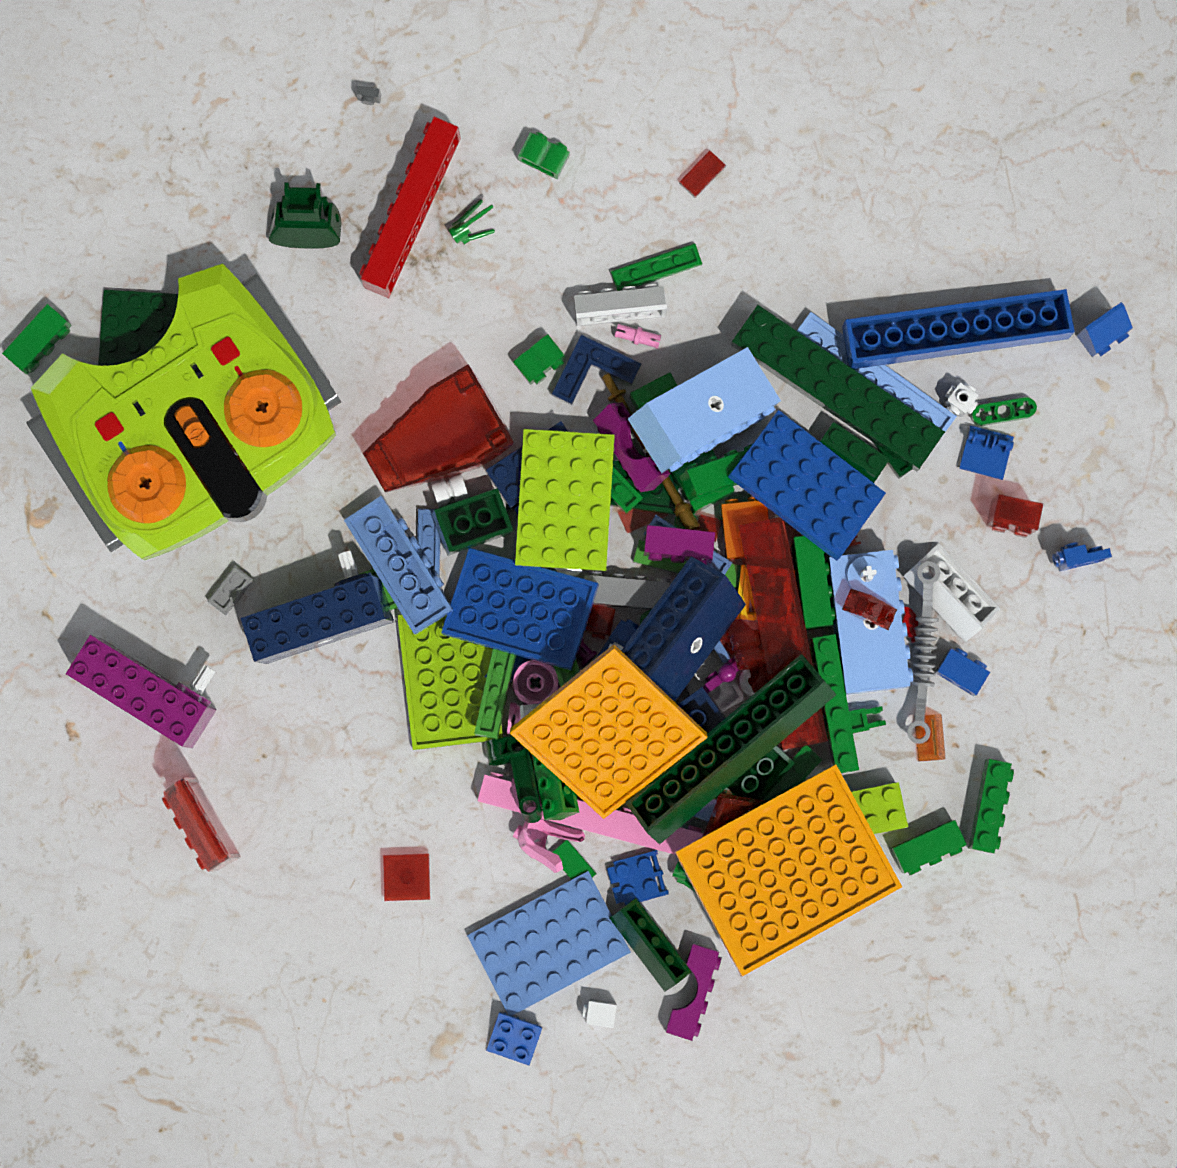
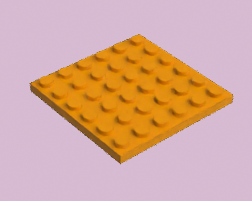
M614 644L510 728V734L603 819L707 738V732Z

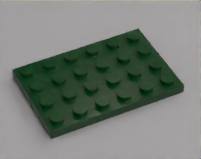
M104 290L98 365L110 366L127 363L150 351L163 338L173 321L177 308L178 294ZM186 398L177 400L168 408L164 417V426L177 427L170 413L184 405Z

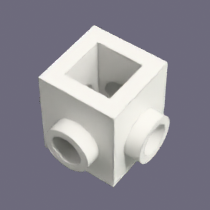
M960 382L957 387L952 385L946 393L945 397L948 399L944 405L954 415L963 417L967 412L971 414L978 403L975 400L979 395L975 393L976 389ZM959 396H963L967 401H961Z

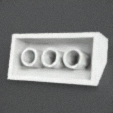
M658 284L645 285L643 289L628 286L624 287L623 291L615 292L614 289L600 290L601 293L592 294L591 291H582L574 296L577 326L666 317L667 305L664 287H658Z
M938 543L903 577L923 597V582L917 576L918 567L927 561L935 562L939 566L941 574L939 579L933 583L932 607L966 643L993 618L1000 608ZM926 566L922 574L926 579H932L935 576V569L932 566Z

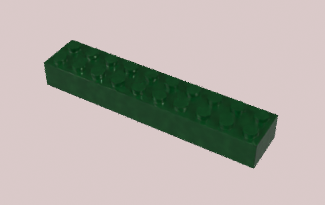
M758 304L732 340V347L738 351L748 347L760 366L916 472L921 468L945 433L938 426Z
M801 654L707 734V738L627 801V806L646 833L660 845L835 697L836 693Z

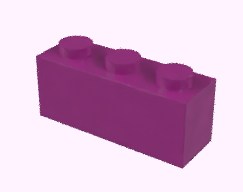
M647 525L643 556H648V559L653 561H661L662 558H668L673 563H684V560L688 561L692 556L707 565V563H711L713 560L715 532Z

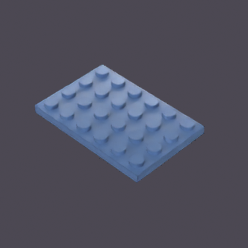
M589 871L467 935L507 1014L510 1016L631 953L623 936L609 919L612 915Z

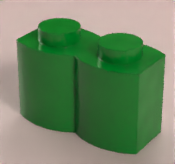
M530 132L518 154V160L552 178L558 179L569 158L570 152L564 144L560 142L551 143L547 141L548 138L544 134Z
M547 334L516 358L513 364L530 385L534 382L537 385L547 377L545 373L551 369L555 371L564 364L563 359L565 355L549 334Z

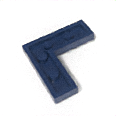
M581 335L554 388L552 396L572 405L591 366L632 385L642 364Z

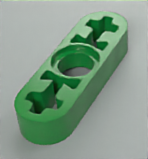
M1028 397L981 404L976 406L971 413V420L977 426H986L1028 419L1035 414L1037 405L1033 399ZM1024 403L1027 406H1031L1028 414L1021 410L1016 412L1017 416H1014L1015 409L1012 404H1015V408L1022 407ZM1000 406L1009 408L1010 415L1007 418H1002L998 415V408ZM991 407H993L995 420H992V415L986 416L984 421L976 417L979 410H982L983 413H990L992 411Z

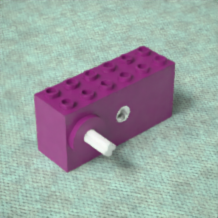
M93 635L88 637L65 673L182 747L193 749L216 712V709L210 706L212 701L202 695L216 673L211 668L204 665L191 687L181 682H178L176 685L107 641Z

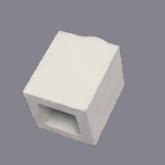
M589 999V1005L584 1004L582 1018L586 1019V1024L613 1028L617 1004Z

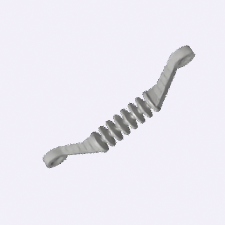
M931 561L922 563L917 570V576L923 582L922 617H916V621L921 622L922 625L915 627V630L922 632L921 635L915 636V639L920 640L921 644L914 645V648L921 650V652L913 655V657L920 659V662L913 663V666L920 669L913 672L914 676L919 677V680L912 682V685L918 686L915 721L911 723L907 731L909 739L917 744L926 742L931 734V729L925 722V709L928 687L935 686L934 682L928 680V678L935 676L934 673L929 672V669L936 667L935 664L929 662V660L936 658V655L931 654L930 651L937 649L936 646L930 644L931 641L937 640V637L932 636L931 633L938 631V628L931 626V624L939 620V618H932L933 583L939 579L941 572L939 566ZM932 566L935 569V576L932 579H926L923 576L922 571L924 567ZM915 726H922L925 729L926 734L923 738H916L913 735V728Z

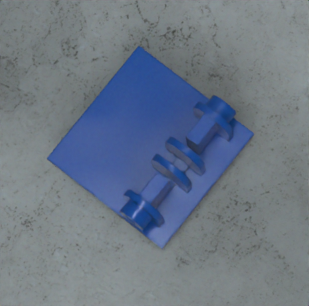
M970 425L959 469L1003 480L1010 451L1013 449L1014 437Z
M499 1012L486 1051L530 1066L543 1027L538 1026V1023L527 1022L526 1019L521 1020L518 1016L515 1018L507 1015L506 1012Z

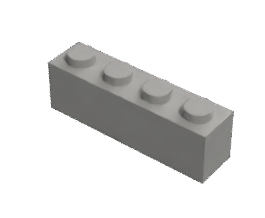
M590 571L589 575H584L585 580L599 584L593 605L652 610L671 584L668 578H657V581H648L646 576H634V579H625L624 574H612V577H604L602 572Z

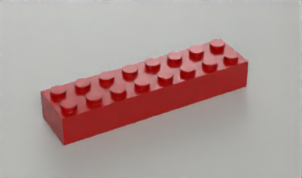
M435 116L431 122H427L423 134H425L422 142H418L414 154L416 157L413 163L409 162L405 174L407 177L404 183L400 182L396 191L398 197L395 203L391 202L387 210L389 217L386 223H382L378 230L380 237L377 243H373L368 255L371 257L367 264H363L359 273L365 289L388 299L461 140L458 126Z

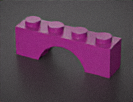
M623 402L608 404L593 420L600 434L614 435L613 453L621 462L622 468L627 471L633 480L634 486L640 492L654 490L670 475V472L666 470L661 473L652 457H645L637 452L631 440L632 425L628 420L631 414Z
M692 943L686 965L696 977L697 991L689 1004L671 1010L665 1030L666 1033L693 1041L694 1036L698 1037L702 1025L698 1023L700 1014L705 1015L708 1001H705L707 992H712L715 983L712 975L714 970H719L722 957L718 956L719 951Z

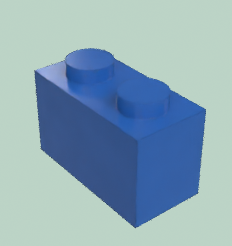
M959 648L955 650L949 649L935 673L970 695L976 696L990 674V671L986 670L987 665L977 659L974 662L968 659V654Z

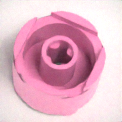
M535 660L523 663L516 670L513 676L514 679H512V689L515 696L527 705L541 704L558 689V677L554 668L550 664ZM530 678H539V685L541 687L532 689L530 687Z

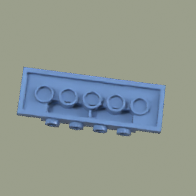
M383 496L378 497L344 520L414 634H418L453 611L441 588L444 585L438 574H432L429 569L432 566L430 560L426 555L421 556L418 551L420 544L414 536L409 537L406 532L409 528L402 517L398 519L394 515Z

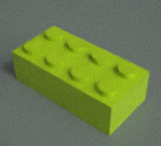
M899 782L851 791L874 834L908 827Z

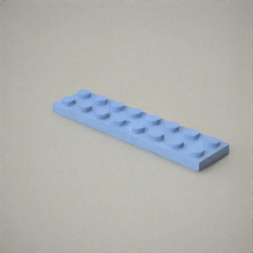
M810 312L797 331L848 365L843 334ZM886 365L854 369L945 432L957 417Z

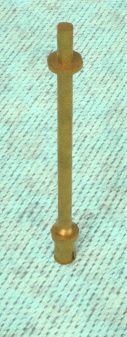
M609 373L604 375L602 379L611 393L608 401L623 402L632 416L633 414L623 398L626 390H619ZM632 427V428H631L632 432L634 433V435H635V437L637 438L639 444L641 445L642 449L644 450V449H645L644 444L642 443V441L640 440L639 436L637 435V433L635 432L634 428ZM668 476L662 484L675 504L674 514L679 516L686 529L695 530L700 524L690 510L691 505L681 499Z

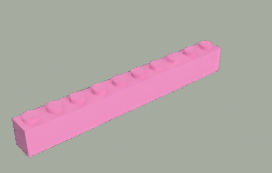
M490 772V776L484 775L478 801L521 813L514 778L510 782L503 780L504 775ZM579 796L577 802L580 813L561 821L549 820L675 854L676 851L706 835L701 833L702 828L689 825L688 829H677L659 845L646 833L630 809L622 807V811L615 810L603 819ZM530 807L526 812H532L536 807Z

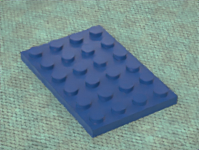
M779 410L728 476V478L836 561L843 555L886 494L881 488Z
M469 548L450 604L453 611L447 614L441 633L449 637L572 671L599 584L541 567L515 566V560Z

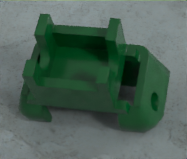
M284 182L285 196H282L281 202H277L274 206L270 222L269 241L272 244L288 248L320 249L337 246L340 243L341 216L338 208L333 203H328L327 197H322L321 183H316V188L290 187L289 182ZM322 203L324 216H328V222L325 219H321Z

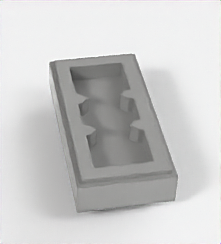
M234 566L207 602L224 615H227L253 582V579Z

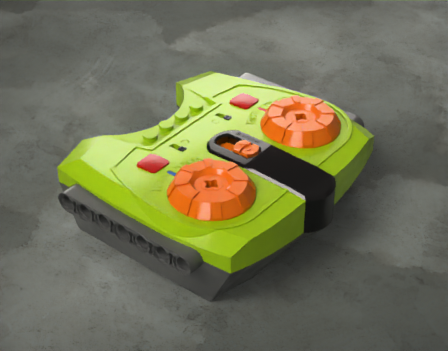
M222 263L178 278V302L173 321L163 338L146 354L127 363L99 366L77 361L62 353L31 387L41 413L26 423L110 552L125 545L145 561L180 548L217 529L228 521L246 522L255 518L263 510L267 496L306 467L336 436L329 410L340 404L341 400L257 273L240 282Z

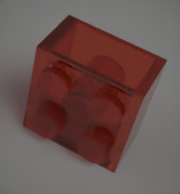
M998 494L991 500L986 526L992 527V531L1005 533V530L1013 531L1015 536L1027 538V535H1032L1039 529L1043 503Z

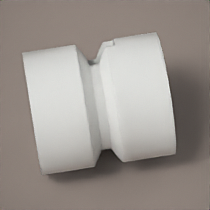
M461 473L450 476L448 481L441 479L431 483L439 508L469 498Z

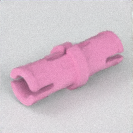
M620 323L617 326L619 331L615 333L616 338L633 341L635 345L640 343L656 349L659 347V342L656 341H660L662 335L643 331V328L640 327L635 329Z

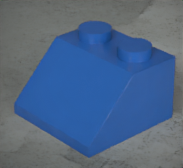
M1120 302L1086 326L1077 335L1091 357L1097 354L1100 357L1111 350L1109 345L1115 341L1120 344L1129 337L1128 332L1133 327L1124 304Z

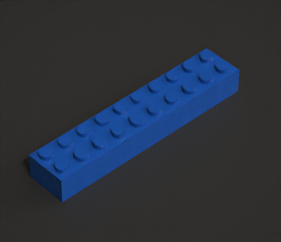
M1067 289L846 319L842 325L848 366L852 369L1067 340L1075 333Z

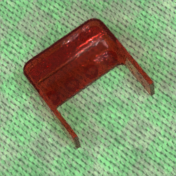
M183 777L163 791L164 797H162V801L168 810L172 809L176 817L173 820L179 830H184L187 836L184 839L190 850L194 849L198 855L196 861L202 870L206 869L208 872L218 871L241 858V855L239 853H228L192 789L193 785L199 783L198 779Z

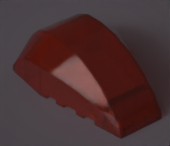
M467 364L430 386L385 433L383 432L363 452V455L384 492L387 493L478 469L505 452L514 444V441L485 387L471 366Z

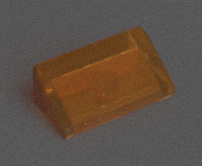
M925 715V722L929 725L931 734L926 742L917 744L918 762L945 760L942 715ZM915 726L916 738H923L926 734L925 729L922 726Z

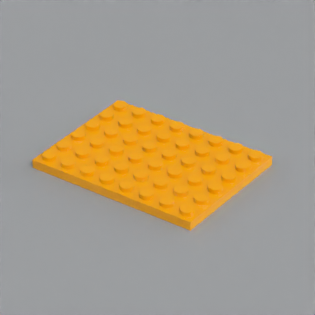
M837 765L829 767L675 852L742 977L902 888L899 879Z

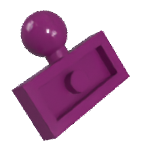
M733 657L719 668L718 673L715 671L705 678L707 683L704 687L708 693L723 682H731L735 679L736 672L747 665L742 657L737 661Z

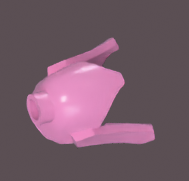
M542 819L536 823L525 822L523 827L519 825L513 837L518 840L521 849L528 856L541 862L554 873L562 870L563 866L560 857L546 849L547 836L550 835L574 842L585 840V834L580 829L564 827Z

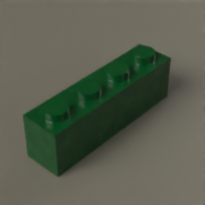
M636 898L609 918L664 992L677 985L691 973V970Z

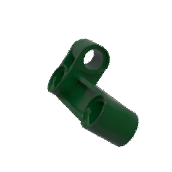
M513 736L487 741L485 747L489 765L511 764L521 814L528 823L538 822L543 816L531 752L524 746L521 750H515L517 746L522 744ZM536 807L534 811L526 812L528 808Z

